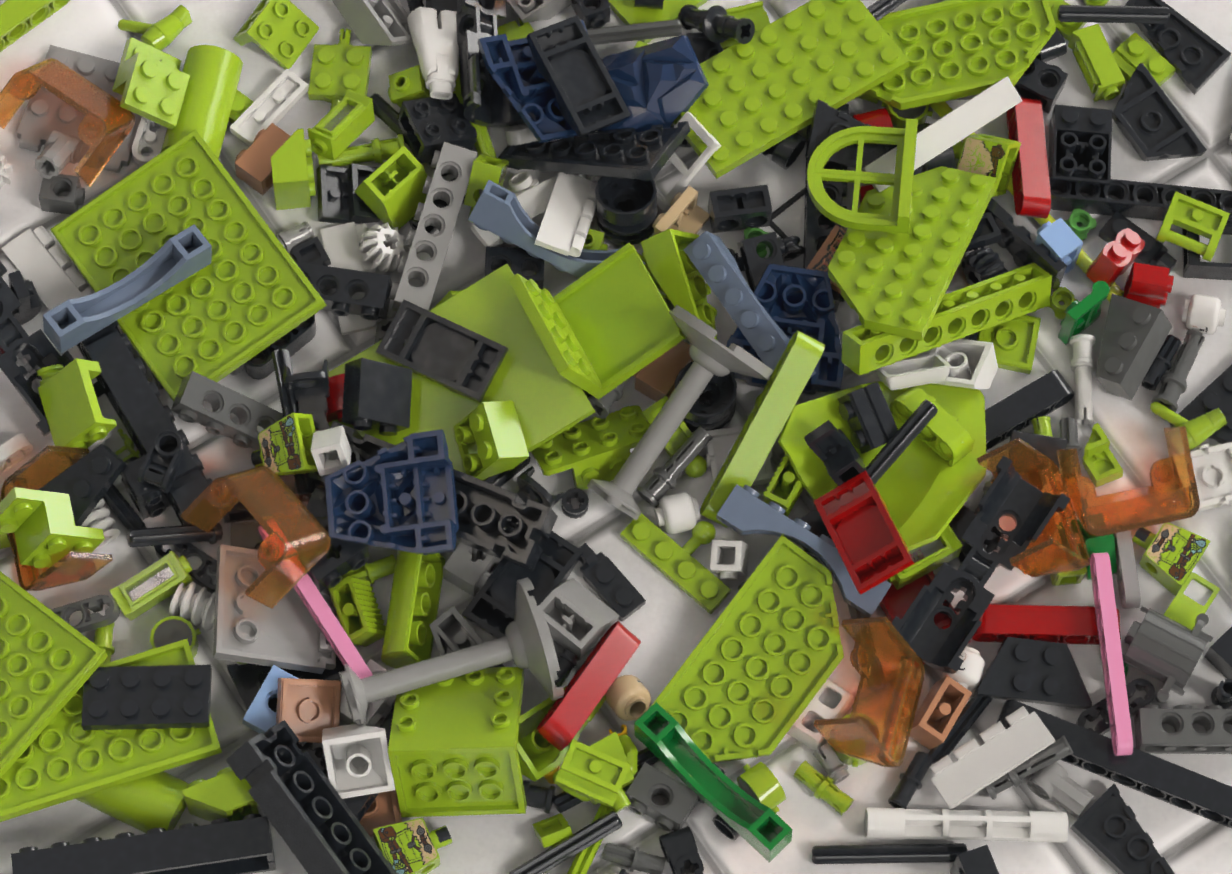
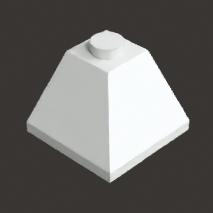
M958 339L941 347L933 348L929 353L939 354L950 364L947 379L932 384L971 389H989L998 370L994 345L991 342Z
M350 724L322 730V744L328 778L342 799L395 790L385 728Z

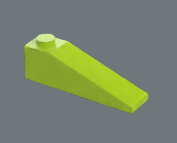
M606 693L573 738L577 741L580 738L584 728L592 721L606 701ZM550 697L520 716L517 751L521 774L534 782L560 766L571 745L570 742L562 751H559L536 731L540 722L556 702V700L552 701Z

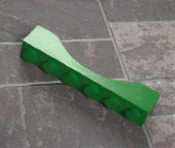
M657 702L634 723L635 737L769 863L791 842L792 828L772 809L747 794L716 767L698 748L681 725Z

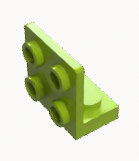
M261 0L233 39L241 46L249 42L257 44L286 70L292 67L319 30V26L290 0Z

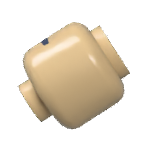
M623 675L616 678L607 690L606 702L620 719L633 721L639 719L649 709L651 695L637 677Z

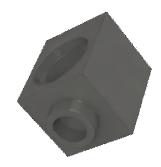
M59 174L51 179H42L39 193L42 211L72 215L78 210L79 205L84 204L85 188L81 187L79 176ZM61 192H69L66 196H57Z

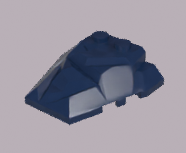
M581 20V22H582V24H583V26H584V28H585V30H586V32H587V29H586V27H585L584 21ZM506 34L479 38L477 42L486 69L539 143L578 136L560 113L556 96L550 84L538 72L527 38L508 41Z
M677 36L608 55L601 59L631 116L598 131L633 127L636 132L651 129L652 125L659 124L663 125V129L674 128L672 124L681 112L686 113L709 86L688 36Z
M769 264L754 291L758 301L789 339H791L796 331H800L825 344L823 354L814 369L816 374L808 380L802 394H815L816 390L823 392L841 390L845 364L841 362L840 330L836 321L835 304L828 272ZM737 326L733 335L728 339L726 347L734 343L762 362ZM733 372L735 379L745 380L750 386L764 388L768 382L767 380Z
M442 429L410 434L403 438V442L389 449L384 447L377 451V455L363 462L358 460L325 477L329 537L331 539L421 555L455 551L456 532L459 529L454 470L449 459L448 446Z

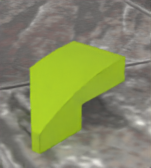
M1098 423L1093 425L1092 433L1088 443H1086L1082 464L1095 487L1123 477V469L1109 449L1110 441Z

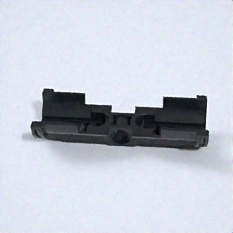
M456 0L460 85L465 118L474 124L488 127H508L525 123L486 69L477 42L479 38L498 35L497 18H507L506 0Z
M0 261V368L39 419L35 426L40 429L43 436H47L51 431L40 395L32 389V381L35 379L42 380L41 376H37V370L57 364H62L65 367L74 358L69 351H66L61 356L41 329L30 336L26 333L12 314L22 304L3 280L2 276L8 270ZM17 357L20 360L23 358L27 360L25 367H18L16 365ZM34 369L36 372L26 380L24 377ZM98 381L93 384L96 397L99 399L106 391Z
M1003 456L996 466L998 476L980 501L979 512L961 537L965 543L971 546V550L958 570L944 562L930 585L923 586L903 618L900 619L896 616L888 628L894 640L906 651L925 664L942 672L954 674L964 662L959 656L982 622L979 619L995 597L984 586L996 567L1002 566L1012 571L1028 545L1037 540L1055 512H1062L1071 500V498L1063 493L1060 495L1043 493L1023 480L1022 476L1013 467V461L1006 456ZM1003 516L1013 518L1016 524L1015 529L1012 531L1003 530L999 525V519ZM998 535L1001 537L995 548L998 553L993 551L991 554H988L986 552L987 546L984 543L989 545L994 537ZM963 591V598L966 602L960 600L954 610L949 608L954 599V595L951 592ZM939 613L946 614L951 620L950 627L946 629L938 628L934 623V616Z

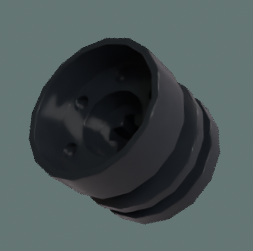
M602 176L597 182L595 196L598 229L600 232L605 233L604 238L620 245H626L627 243L631 245L639 244L648 239L654 233L652 226L658 217L655 181Z
M693 362L688 363L680 370L675 380V388ZM733 372L724 377L714 375L683 421L692 433L698 426L709 431L724 429L730 424L735 414L737 382Z

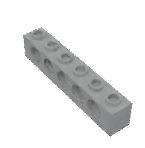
M444 142L441 151L435 150L430 167L436 169L433 178L427 176L422 193L427 194L425 204L420 202L418 204L414 219L418 220L419 223L416 230L410 229L406 246L411 247L408 257L402 255L397 271L402 273L400 283H393L389 299L394 300L393 311H398L403 300L429 311L469 183L473 161L476 159L478 152ZM448 173L453 175L456 180L449 182L444 180L441 175ZM440 199L445 201L448 206L439 208L433 201ZM435 226L439 233L430 234L425 230V227ZM426 252L430 255L431 259L423 261L416 254ZM413 278L419 279L423 285L421 287H413L409 284L408 280Z

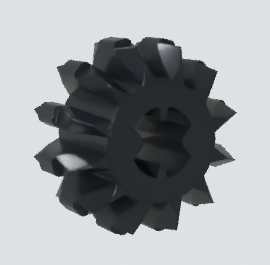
M990 247L975 249L962 262L963 275L970 285L1008 272V270L1004 267V262L1000 260L999 254L997 252L994 253Z

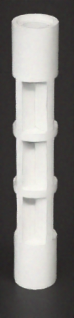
M866 807L864 830L866 839L994 840L1066 843L1068 838V815L1066 811H980Z

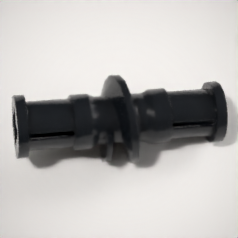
M687 4L681 8L678 15V20H680L683 29H697L714 43H722L727 39L733 38L738 43L746 44L752 40L755 33V25L749 18L736 19L734 16L727 15L726 10L719 5L712 6L708 10H699L696 6Z

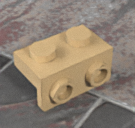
M688 186L683 193L678 192L670 203L671 208L666 214L660 213L655 219L652 226L654 228L653 236L667 229L697 234L709 220L710 214L697 206V190Z

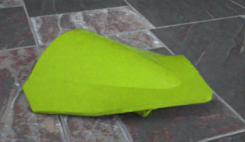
M877 381L898 430L924 400L930 401L938 409L936 415L875 484L909 551L937 540L986 476L984 395L978 389L925 384L890 390L882 381ZM875 382L857 385L797 404L789 415L778 443L786 453L796 475L813 500L838 487V485L829 476L823 461L807 445L804 437L829 420L837 429H841L852 443L850 437L852 431L848 422L839 413L838 407L840 403L838 398ZM885 445L861 454L860 450L856 447L855 449L865 467H867Z

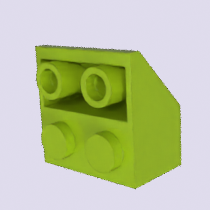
M301 128L297 129L271 157L276 210L311 207L310 196H316L311 140L304 139V129Z
M402 146L357 187L355 193L384 224L388 222L391 229L398 227L399 230L415 215L419 202L425 204L427 194L422 193L427 174L421 163L405 146Z
M513 401L482 402L453 426L454 439L458 444L462 458V467L466 474L482 480L514 469L529 457Z
M230 766L217 772V776L208 780L203 778L197 779L189 783L186 789L182 790L189 814L209 822L221 818L237 821L243 820V817L249 814H259L257 803L248 792L251 789L250 784L246 779L240 781Z

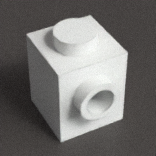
M343 425L313 433L311 453L320 476L334 473L350 465L352 450Z
M712 540L710 570L719 574L722 580H738V575L747 576L749 545L743 541Z

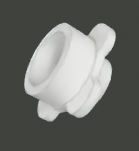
M520 171L509 179L507 189L518 196L538 185L539 181L538 179H532L528 171Z

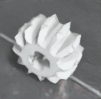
M388 222L382 224V226L379 224L373 225L363 234L360 240L362 244L358 251L365 254L362 261H369L371 263V270L378 267L381 274L387 271L391 273L397 271L402 255L408 257L407 253L410 247L406 246L405 243L407 235H400L398 227L391 229Z

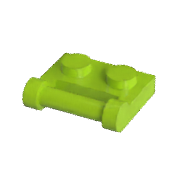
M1175 191L1156 240L1162 243L1165 241L1202 255V259L1210 262L1230 213ZM1174 224L1208 238V245L1170 230L1171 225Z

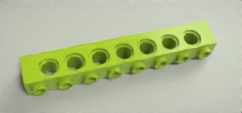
M1031 263L945 294L922 341L866 329L863 325L845 330L842 336L841 362L859 376L868 374L884 366L892 365L911 356H916L930 349L941 347L949 342L965 338L968 335L987 330L990 327L1050 306L1052 275L1037 264Z

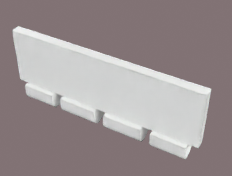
M559 172L534 244L566 256L579 257L597 207L595 196L597 184L574 174Z
M355 222L320 229L324 249L331 261V264L328 266L370 273L376 271V268L371 270V263L369 261H362L365 254L358 251L362 244L360 240L363 234L368 231L366 224L355 225ZM357 292L352 296V299H361L365 293ZM355 314L338 316L342 335L377 328L376 324L381 321V318L374 321L366 320L360 315Z
M39 226L33 231L29 228L1 249L18 271L20 270L23 278L33 282L38 297L49 311L68 299L80 298L95 293L91 287L87 288L89 283L75 266H71L72 262L58 245H54L55 241L43 226Z
M1024 706L1020 707L1005 717L1010 726L1008 729H1005L999 721L979 734L984 742L983 745L979 746L976 740L972 738L955 749L953 753L958 759L957 762L953 763L950 757L946 755L929 766L935 775L930 780L950 809H953L1056 742L1035 711L1029 714Z

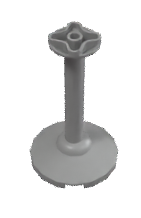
M678 305L673 310H670L669 314L691 344L689 354L694 360L693 364L613 481L591 479L587 485L589 489L597 493L608 503L635 520L639 518L642 512L632 494L714 375L724 377L730 372H735L769 381L771 379L770 375L773 373L771 368L740 346L731 343L729 347H726L714 339L718 333L715 329Z
M528 577L517 580L514 621L507 626L506 636L363 679H360L347 664H344L345 671L339 672L352 720H359L360 724L364 725L368 703L512 660L517 667L531 671L552 701L563 698V686L557 688L555 685V680H558L557 671H560L544 611L541 605L537 606L534 596H529L527 592L534 589L531 580Z

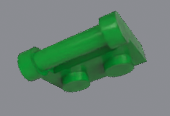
M1095 282L1092 286L1091 294L1081 302L1078 300L1073 301L1066 308V316L1060 323L1062 327L1058 338L1065 345L1070 342L1071 336L1082 333L1100 317V306L1102 301L1108 297L1110 287L1106 282Z

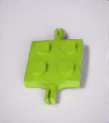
M344 28L339 31L338 44H314L308 90L309 100H321L331 103V109L344 98L348 89L367 96L372 58L371 46L350 45L352 32L349 29L344 31Z

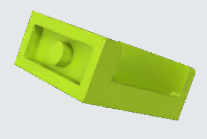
M75 358L38 387L57 452L81 455L87 452L88 448L96 441L105 438L108 432L117 426L114 419H107L102 416L91 381L101 373V368L97 361Z

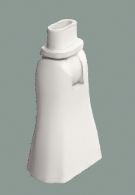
M418 7L408 15L407 23L418 55L420 70L425 80L426 88L430 90V97L449 100L453 97L452 90L456 86L455 81L459 72L457 11H440L437 18V10H434V8Z

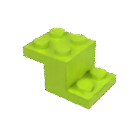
M131 37L126 40L112 89L113 92L122 95L120 107L166 128L173 129L176 127L190 75L179 70L182 60Z
M14 487L0 502V532L14 533L20 565L72 571L78 568L105 540L102 529L75 526L69 494Z

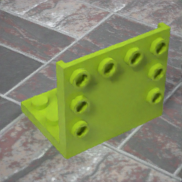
M627 243L554 297L546 288L540 289L533 279L527 280L518 273L508 280L558 374L597 399L605 396L685 339L681 329L669 314L670 310L635 247L630 243Z
M519 667L485 668L396 695L388 755L401 817L526 814L527 802L517 751L525 676L524 669Z

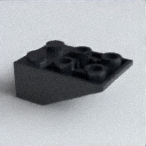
M1055 104L1049 128L1052 180L1110 186L1112 110Z

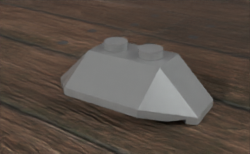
M332 0L362 44L394 46L412 42L407 23L408 14L398 0Z

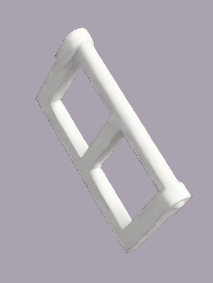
M686 112L679 122L688 121L690 128L708 147L690 168L675 152L669 158L674 166L683 174V177L666 197L657 189V205L664 211L669 209L674 196L678 192L683 191L714 152L721 147V144L690 112Z

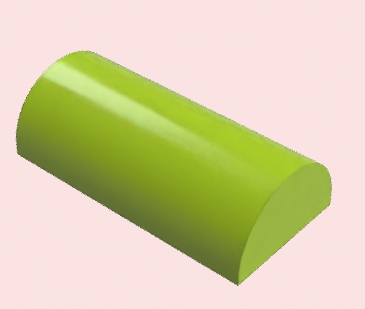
M197 45L188 50L182 72L190 75L177 125L173 129L167 128L161 152L196 129L219 159L243 67V62L237 55L224 48L212 45Z
M397 550L381 653L382 662L392 668L397 669L431 658L434 636L429 625L437 619L443 567L446 560L440 553L421 555Z
M162 771L76 798V800L146 834L148 830L153 828H165L166 831L174 830L187 807L182 790L186 789L189 783Z

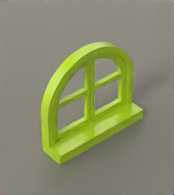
M906 118L905 128L857 126L838 131L826 138L813 152L807 169L808 192L816 208L829 220L847 228L909 234L918 119ZM864 143L897 145L895 173L862 172ZM858 144L856 171L824 169L827 161L837 151L844 147ZM822 181L854 183L852 211L835 203L826 193ZM860 183L893 186L891 215L858 212Z

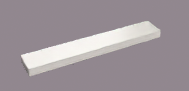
M1008 76L918 132L914 170L1022 102L1023 100ZM897 146L862 168L863 171L894 174ZM872 184L879 193L891 186Z

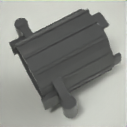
M1142 606L1140 611L1146 613L1142 623L1133 622L1124 639L1125 643L1130 646L1126 654H1122L1123 662L1163 682L1164 685L1157 692L1155 699L1158 703H1165L1169 698L1170 690L1181 696L1184 695L1185 691L1183 688L1198 663L1208 641H1212V636L1201 631L1207 625L1209 618L1204 613L1199 614L1191 630L1151 608L1147 609Z

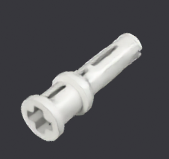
M1078 334L1070 337V345L1073 346V359L1070 361V368L1074 372L1075 382L1074 419L1077 420L1078 425H1081V420L1083 419L1084 425L1093 423L1092 372L1096 368V360L1093 359V346L1096 344V337L1089 334Z

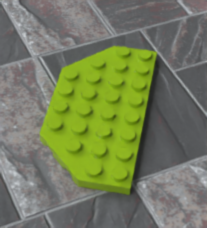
M949 0L888 13L878 23L909 59V67L868 90L865 94L899 110H906L977 95L1007 76L1013 86H1015L1056 31V24L1048 0Z
M943 166L913 176L909 234L847 229L828 266V277L833 283L836 282L841 290L842 297L849 307L857 312L859 321L864 328L919 341L923 340L997 187L996 177ZM893 186L887 187L880 193L876 189L867 191L858 208V212L891 215Z
M781 535L651 705L653 706L657 702L681 725L711 762L719 763L770 756L844 658L831 571L785 536Z

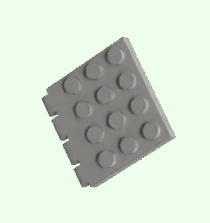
M50 45L16 132L17 137L20 138L19 147L40 152L42 145H45L44 149L46 148L52 131L58 130L83 139V149L77 163L94 167L97 159H99L100 169L120 173L122 166L128 167L133 155L132 145L142 116L120 107L122 95L112 91L120 63Z
M220 544L217 549L213 658L270 667L275 665L279 668L322 674L325 669H335L336 653L271 552ZM327 587L320 593L336 617L337 613Z

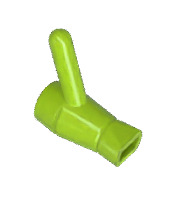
M179 5L172 13L154 24L121 19L118 22V28L122 31L143 34L141 36L143 43L162 51L173 42L184 28L192 23V19L187 8Z
M1153 402L1150 405L1151 412L1177 427L1170 433V440L1173 447L1180 453H1185L1198 447L1213 435L1215 431H1218L1227 424L1226 418L1219 407L1192 420H1187L1159 402Z

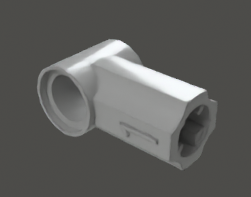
M53 130L48 138L46 148L35 159L34 168L38 170L43 178L51 179L53 176H58L69 162L75 164L78 161L83 149V139Z
M1057 762L1035 772L1027 782L1030 790L1037 796L1045 800L1051 799L1075 818L1081 815L1094 796L1069 778L1067 771Z

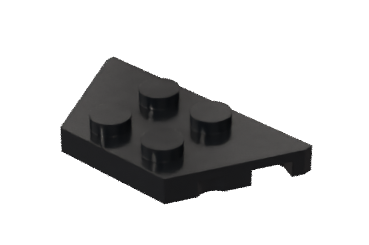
M1140 63L1112 111L1114 122L1143 161L1203 155L1207 149L1144 64Z
M1232 365L1179 413V415L1187 420H1192L1219 407L1226 418L1227 424L1218 431H1215L1208 439H1214L1220 444L1232 442Z
M1014 637L1005 638L997 651L995 659L986 670L987 673L974 691V696L1080 709H1088L1092 706V701L1067 644Z

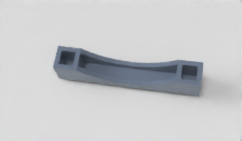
M488 180L468 218L479 229L490 231L500 236L504 242L515 244L526 250L532 257L541 258L551 263L557 270L568 272L578 279L619 250L583 249L579 257H573L535 245L540 227L531 220L522 208L515 193L491 180Z
M195 224L170 238L149 260L120 281L93 294L68 299L43 314L44 333L61 354L211 264V244Z
M703 232L683 250L762 362L774 370L790 339L758 301L745 281L735 258L721 238L710 232ZM815 370L813 371L810 378L816 374Z
M736 484L717 513V520L740 535L765 534L778 537L783 535L787 539L805 547L817 556L831 571L840 588L844 602L870 618L892 585L886 580L860 595L831 538L823 534L819 538L810 532L811 526L799 518H795L794 521L784 515L785 509L772 501L767 504L758 498L760 494L750 486L744 485L742 488Z

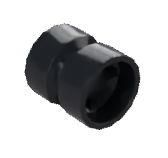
M796 132L765 150L762 154L765 156L771 154L772 161L786 170L799 157L807 139Z

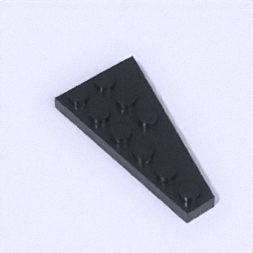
M688 121L678 122L677 128L663 129V125L659 124L652 125L651 129L636 132L632 127L597 131L588 134V138L575 139L573 136L553 142L539 143L534 141L521 145H507L498 158L509 161L508 168L516 170L529 169L540 172L552 171L563 172L564 174L574 173L648 181L656 177L688 135L690 127Z

